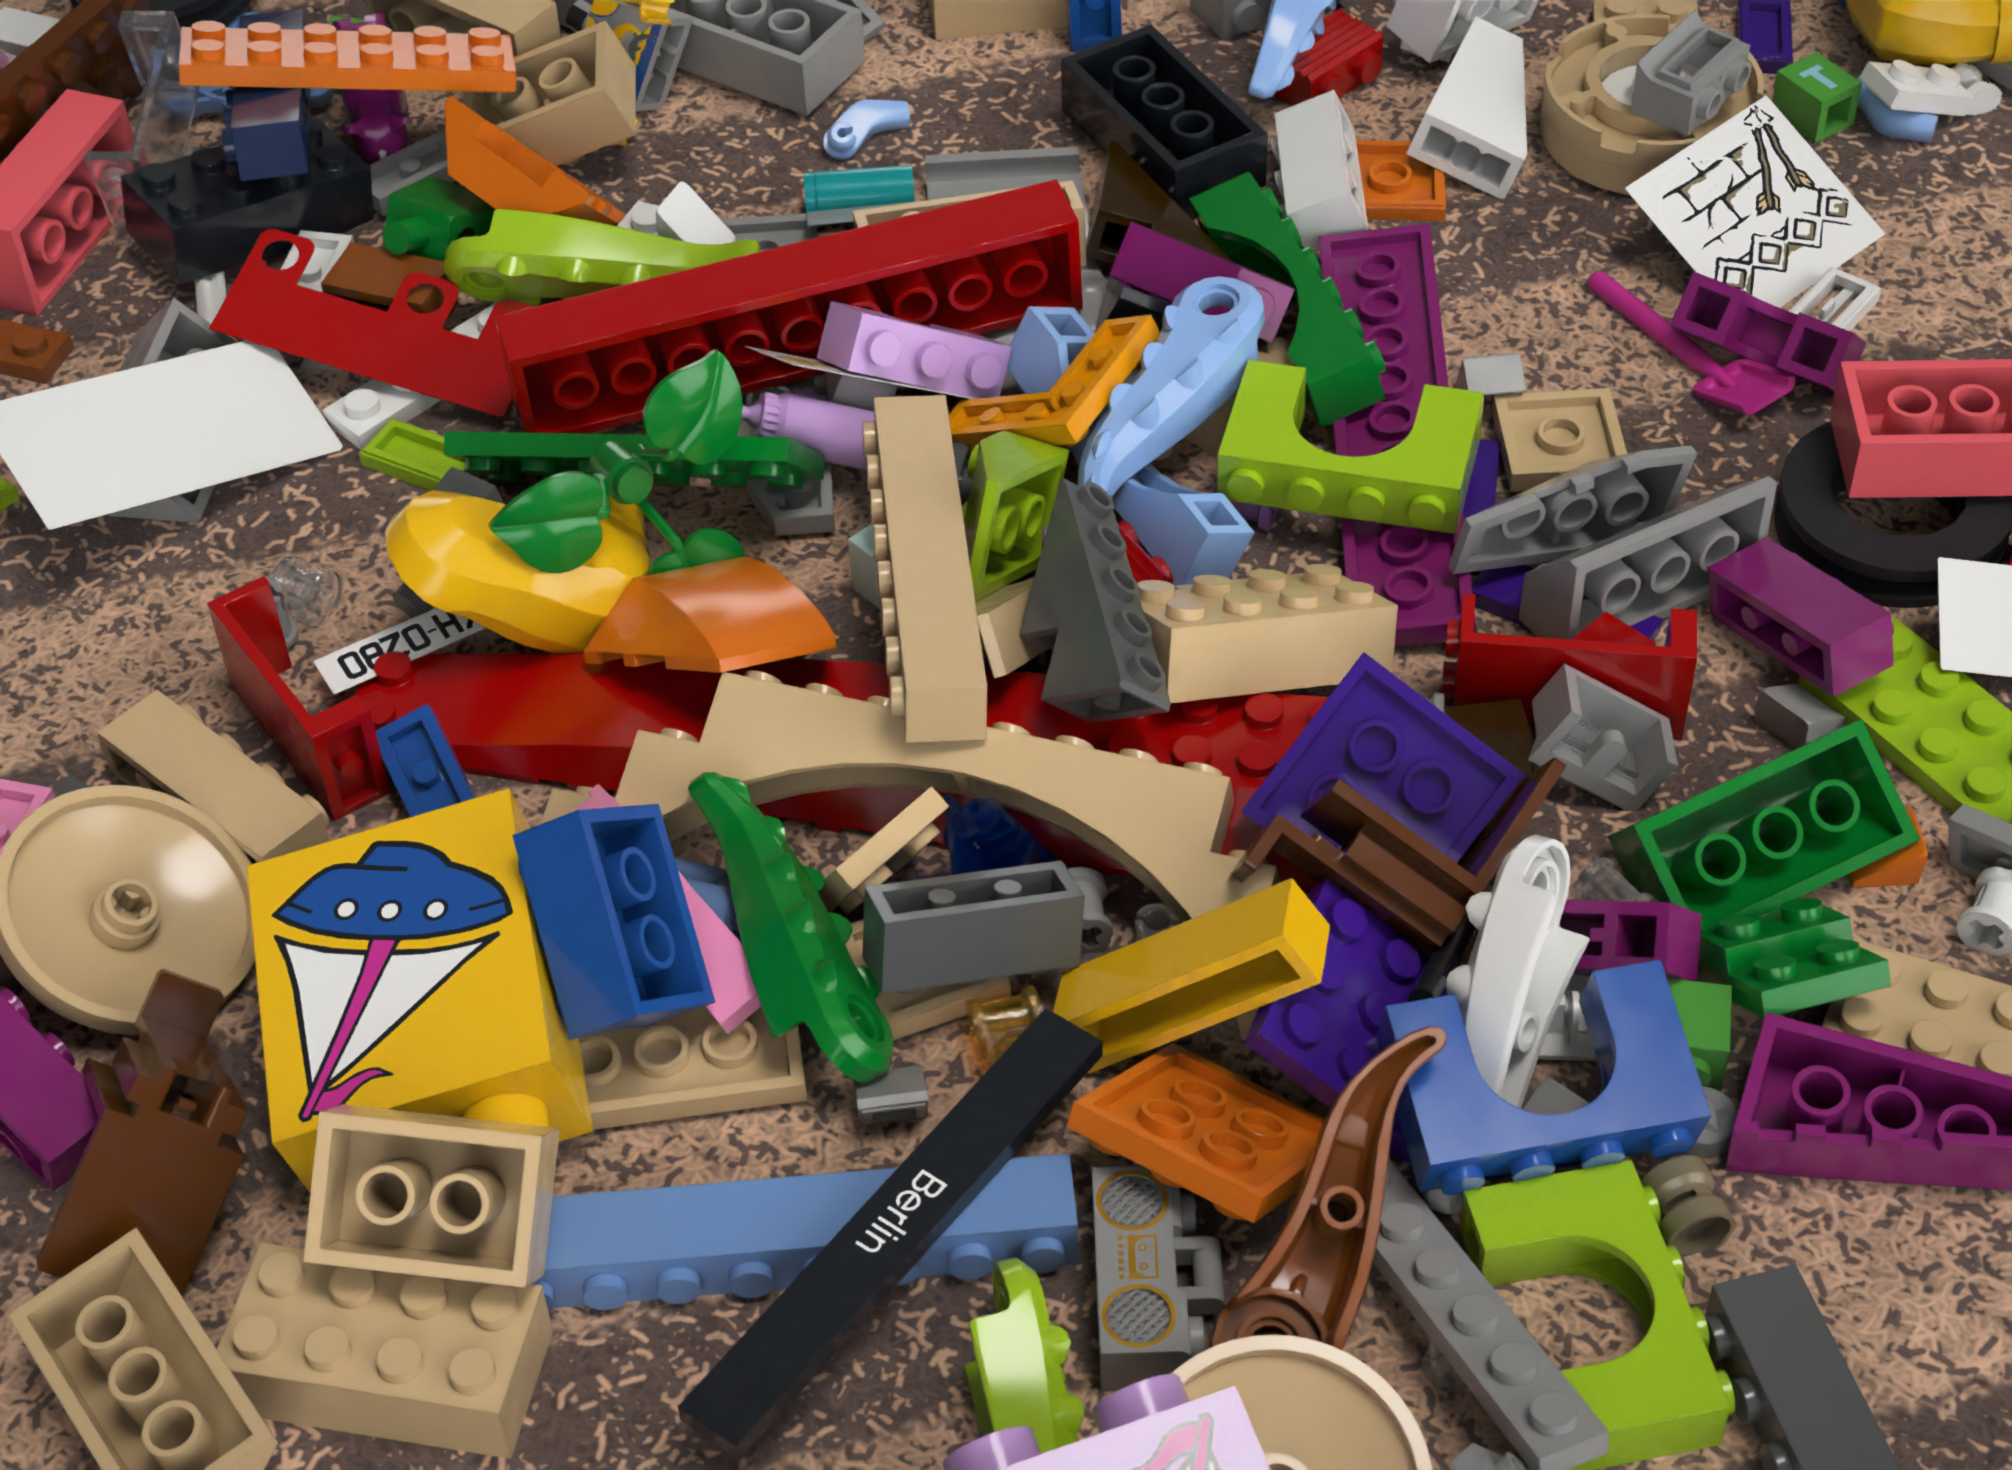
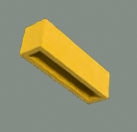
M1290 878L1062 972L1053 1012L1102 1040L1103 1056L1089 1070L1088 1074L1320 984L1330 925L1296 882Z

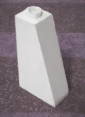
M1475 16L1406 154L1494 197L1505 199L1527 156L1523 38Z

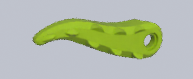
M497 209L493 213L490 230L486 235L462 237L450 243L445 251L443 271L449 280L458 286L460 291L473 298L490 302L511 299L536 307L540 305L542 298H562L564 300L760 252L761 247L758 241L752 239L726 244H696L579 218L530 211Z
M1016 1257L994 1261L992 1284L996 1313L977 1317L970 1321L969 1328L976 1361L967 1363L964 1366L981 1435L983 1437L1012 1427H1030L1034 1432L1042 1454L1080 1441L1076 1433L1080 1429L1084 1418V1405L1077 1396L1067 1394L1065 1387L1066 1376L1061 1367L1066 1360L1071 1345L1069 1335L1060 1326L1050 1324L1044 1293L1035 1270Z

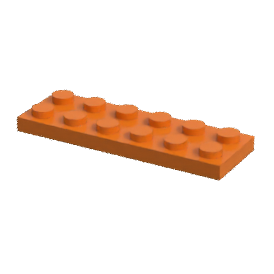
M199 21L193 23L192 27H181L179 54L180 86L516 92V67L510 34H501L499 30L494 28H472L468 31V34L446 33L445 29L436 26L417 27L414 29V32H392L389 27L383 25H365L360 27L359 31H337L336 27L332 25L315 23L304 26L303 30L281 29V26L270 22L252 23L248 25V28H225L223 23L216 21Z

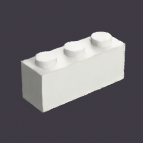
M1335 90L1274 113L1277 136L1272 137L1270 141L1274 156L1281 167L1280 170L1274 172L1278 190L1285 201V204L1279 205L1282 211L1281 219L1290 216L1300 235L1303 247L1310 246L1313 251H1317L1320 249L1319 236L1369 230L1355 129Z

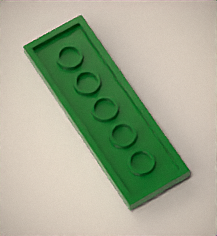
M445 431L443 455L465 463V472L488 475V480L491 482L521 484L524 482V474L543 476V479L568 471L590 474L589 461L593 452L600 445L609 441L623 442L632 450L638 444H643L648 449H664L656 446L647 435ZM736 436L731 446L720 457L708 464H694L681 453L671 462L648 461L647 463L653 471L654 484L659 486L689 487L690 478L711 479L710 485L715 487L746 488L747 479L767 480V486L771 488L798 490L803 489L804 480L824 479L825 456L789 437Z

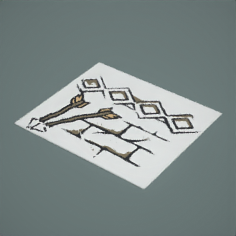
M1767 95L1624 188L1695 272L1744 290L1750 295L1779 308L1815 284L1830 267H1839L1885 234Z

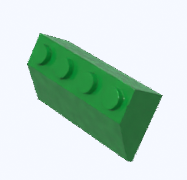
M1862 719L1831 731L1607 836L1632 890L1642 902L1674 903L1702 914L1701 931L1707 930L1725 916L1742 913L1758 916L1766 914L1780 907L1786 901L1797 899L1921 840Z

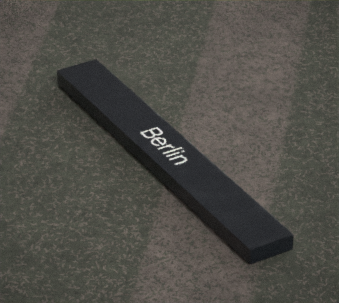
M1045 1008L678 1405L680 1421L737 1460H740L1103 1056L1102 1040Z

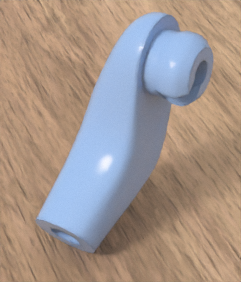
M1862 83L1858 105L1871 126L1879 134L1902 140L1931 142L1938 116L1923 112L1891 110Z
M860 100L855 102L825 133L823 138L825 152L836 160H846L853 157L864 142L876 133L909 129L910 114L908 102L894 100Z

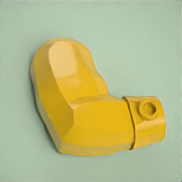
M1846 0L1853 24L1877 57L1882 60L1892 62L1894 60H1902L1912 65H1956L1958 63L1989 60V64L2012 62V0Z
M431 490L407 503L391 518L385 530L387 554L401 580L423 601L444 612L466 617L509 640L551 653H584L583 651L631 579L646 576L649 569L643 512L634 503L621 504L616 502L611 496H609L610 516L606 519L598 520L602 529V541L598 550L583 565L564 573L543 572L524 561L510 546L498 538L488 526L490 521L506 504L475 496Z

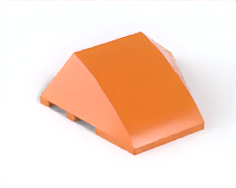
M450 95L445 102L448 175L496 210L509 209L555 214L617 226L626 216L624 212L531 148L523 145L492 122L484 119Z
M743 556L632 578L583 652L585 664H602L606 661L623 658L624 666L638 667L665 661L666 669L722 673L837 648L835 634L828 622L799 588L773 567L754 558Z

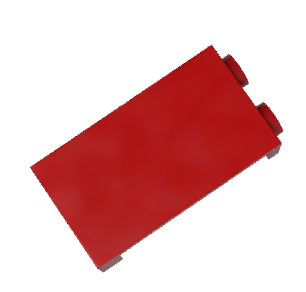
M263 576L208 602L207 605L231 687L335 822L390 794L391 791L371 710L359 694L311 717L278 675L292 668L270 583Z
M1463 594L1460 619H1448L1445 657L1456 658V662L1443 661L1441 693H1444V699L1453 700V706L1521 699L1528 724H1535L1532 700L1565 663L1669 718L1673 740H1682L1697 663V610L1671 608L1664 646L1474 632L1476 594Z

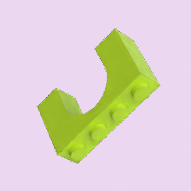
M1254 360L1247 361L1217 455V493H1223L1229 501L1457 534L1481 438L1484 392L1424 384L1413 428L1401 443L1375 455L1359 457L1341 456L1313 446L1299 433L1305 414L1306 368Z
M1632 1160L1480 1187L1463 1192L1459 1231L1468 1257L1492 1287L1553 1275L1588 1277L1600 1281L1622 1294L1632 1304L1643 1322L1646 1336L1628 1353L1610 1361L1560 1370L1609 1431V1453L1568 1470H1596L1719 1446L1722 1443L1728 1416L1735 1413V1397L1730 1379L1724 1370H1715L1708 1353L1710 1337L1704 1314L1699 1307H1690L1683 1290L1685 1273L1681 1256L1674 1245L1666 1246L1660 1232L1661 1213L1657 1196L1651 1186H1642Z

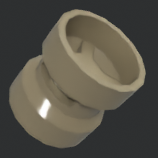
M1683 1155L1664 1161L1650 1170L1641 1181L1643 1187L1651 1186L1657 1196L1662 1219L1659 1229L1666 1246L1674 1245L1681 1257L1717 1248L1731 1236L1736 1225L1724 1199L1713 1194L1716 1182L1704 1159L1696 1155Z

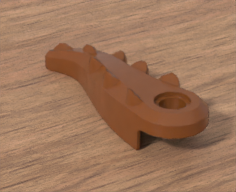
M1427 1026L1408 1033L1371 1058L1347 1082L1332 1103L1316 1136L1299 1190L1286 1221L1259 1265L1216 1319L1209 1348L1233 1339L1252 1336L1255 1331L1261 1328H1271L1279 1331L1282 1335L1313 1339L1343 1350L1368 1284L1377 1246L1394 1116L1398 1101L1405 1085L1413 1074L1443 1050L1448 1040L1443 1029Z

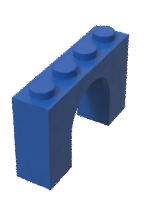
M1661 960L1592 971L1579 999V1004L1601 1073V1093L1588 1105L1564 1114H1538L1520 1109L1502 1099L1488 1086L1476 1066L1455 994L1386 1006L1376 1033L1380 1052L1408 1033L1427 1026L1440 1027L1446 1032L1448 1039L1443 1050L1418 1069L1407 1082L1396 1109L1419 1192L1442 1189V1192L1446 1195L1463 1194L1465 1190L1480 1188L1487 1180L1512 1176L1513 1181L1550 1175L1555 1171V1168L1582 1164L1583 1168L1621 1162L1625 1156L1651 1152L1654 1158H1669L1690 1150L1710 1120L1711 1112Z

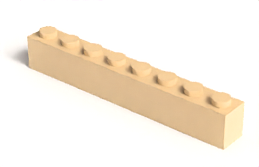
M946 395L874 397V421H863L862 426L864 458H866L867 491H870L871 526H873L874 559L877 562L878 597L881 599L882 636L885 637L886 674L890 676L889 699L891 717L903 716L906 743L986 740L987 682Z

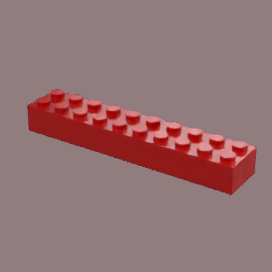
M1055 179L495 316L512 398L523 433L589 434L643 420L642 413L645 402L655 386L675 370L698 361L713 349L720 351L729 361L738 379L742 395L823 375L825 371L791 365L744 346L820 360L817 358L831 301L882 312L925 326L934 324L977 335L1020 325L1028 306L1075 308L1076 311L1082 310L1079 220L1058 180Z

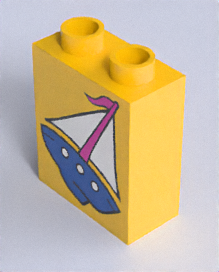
M509 788L247 865L272 1144L310 1193L319 1112L342 1104L560 1128L558 1142L594 1132L579 1038L569 1040L565 1022L558 1012L553 979L546 954L538 941V926L528 890L518 869L519 858L512 835L531 827Z

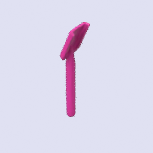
M1596 271L1589 276L1588 287L1593 293L1690 369L1706 377L1693 386L1694 393L1698 398L1746 415H1753L1794 388L1796 382L1795 374L1749 359H1738L1722 368L1703 348L1685 334L1670 326L1667 320L1605 272Z

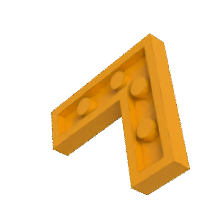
M1152 315L1105 320L1049 392L960 400L949 414L952 442L968 444L971 455L974 447L980 440L1005 430L1062 448L1077 444L1087 436L1089 426L1103 408L1109 404V397L1114 387L1118 384H1123L1130 373L1141 365V357L1146 345L1157 340L1160 330Z

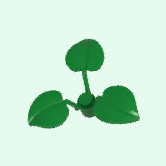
M713 349L698 361L677 369L666 376L649 394L642 413L644 430L648 438L656 446L664 450L648 449L643 444H638L632 450L627 444L620 441L606 442L600 445L590 458V475L584 472L568 471L541 480L505 505L488 524L490 530L510 546L524 561L536 569L548 573L572 571L583 565L598 550L602 541V529L598 520H603L610 516L609 496H611L616 502L621 504L634 503L674 550L656 558L650 564L647 575L745 556L739 542L727 531L717 528L699 529L692 533L683 543L646 498L651 492L653 485V471L647 463L648 461L671 462L681 453L690 462L704 465L720 457L735 440L742 420V394L736 374L727 358L717 349Z

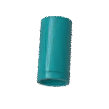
M912 165L815 171V173L803 172L806 213L915 201ZM846 222V223L825 224V225H819V226L845 225V224H854V223H853V222Z

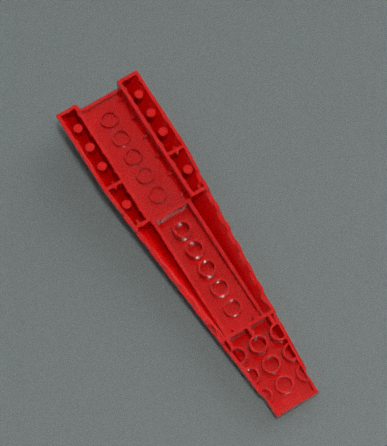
M393 651L381 655L375 661L374 671L377 676L360 683L356 694H359L370 708L375 731L428 703L435 712L464 773L540 785L542 780L566 783L567 789L575 791L579 786L593 788L597 784L604 790L618 791L637 730L660 734L663 728H673L691 734L700 742L722 673L666 669L665 661L638 667L624 666L623 658L606 661L602 664H585L584 653L427 654L411 661L407 654ZM788 658L727 671L728 673L742 676L749 670L761 671L778 678L782 684L804 689L809 683H819L838 690L843 694V697L867 701L870 696L889 698L890 676L886 674V663ZM985 669L987 682V727H992L996 722L1011 723L1026 729L1031 736L1055 741L1056 737L1060 735L1074 736L1089 742L1097 750L1119 754L1122 749H1136L1153 755L1159 763L1183 767L1185 763L1198 762L1213 766L1220 770L1223 776L1230 777L1235 802L1221 851L1223 855H1229V852L1232 850L1246 851L1262 827L1241 812V810L1330 696L1326 694L1274 691L1171 703L1169 712L1090 724L1040 700L1047 674L1012 671L1007 675L994 678L991 670ZM854 787L805 793L755 806L764 816L767 815L779 820L787 818L816 823V829L841 833L843 828L878 833L926 790L907 787ZM936 791L949 805L933 822L941 833L931 842H937L939 849L970 853L971 848L1000 852L1002 859L1033 864L1062 860L1067 869L1086 867L1104 874L1133 876L1115 860L1073 834L1027 813L971 796ZM1270 849L1265 856L1269 862L1268 864L1277 866L1279 883L1292 878L1301 890L1307 893L1319 883L1273 849Z

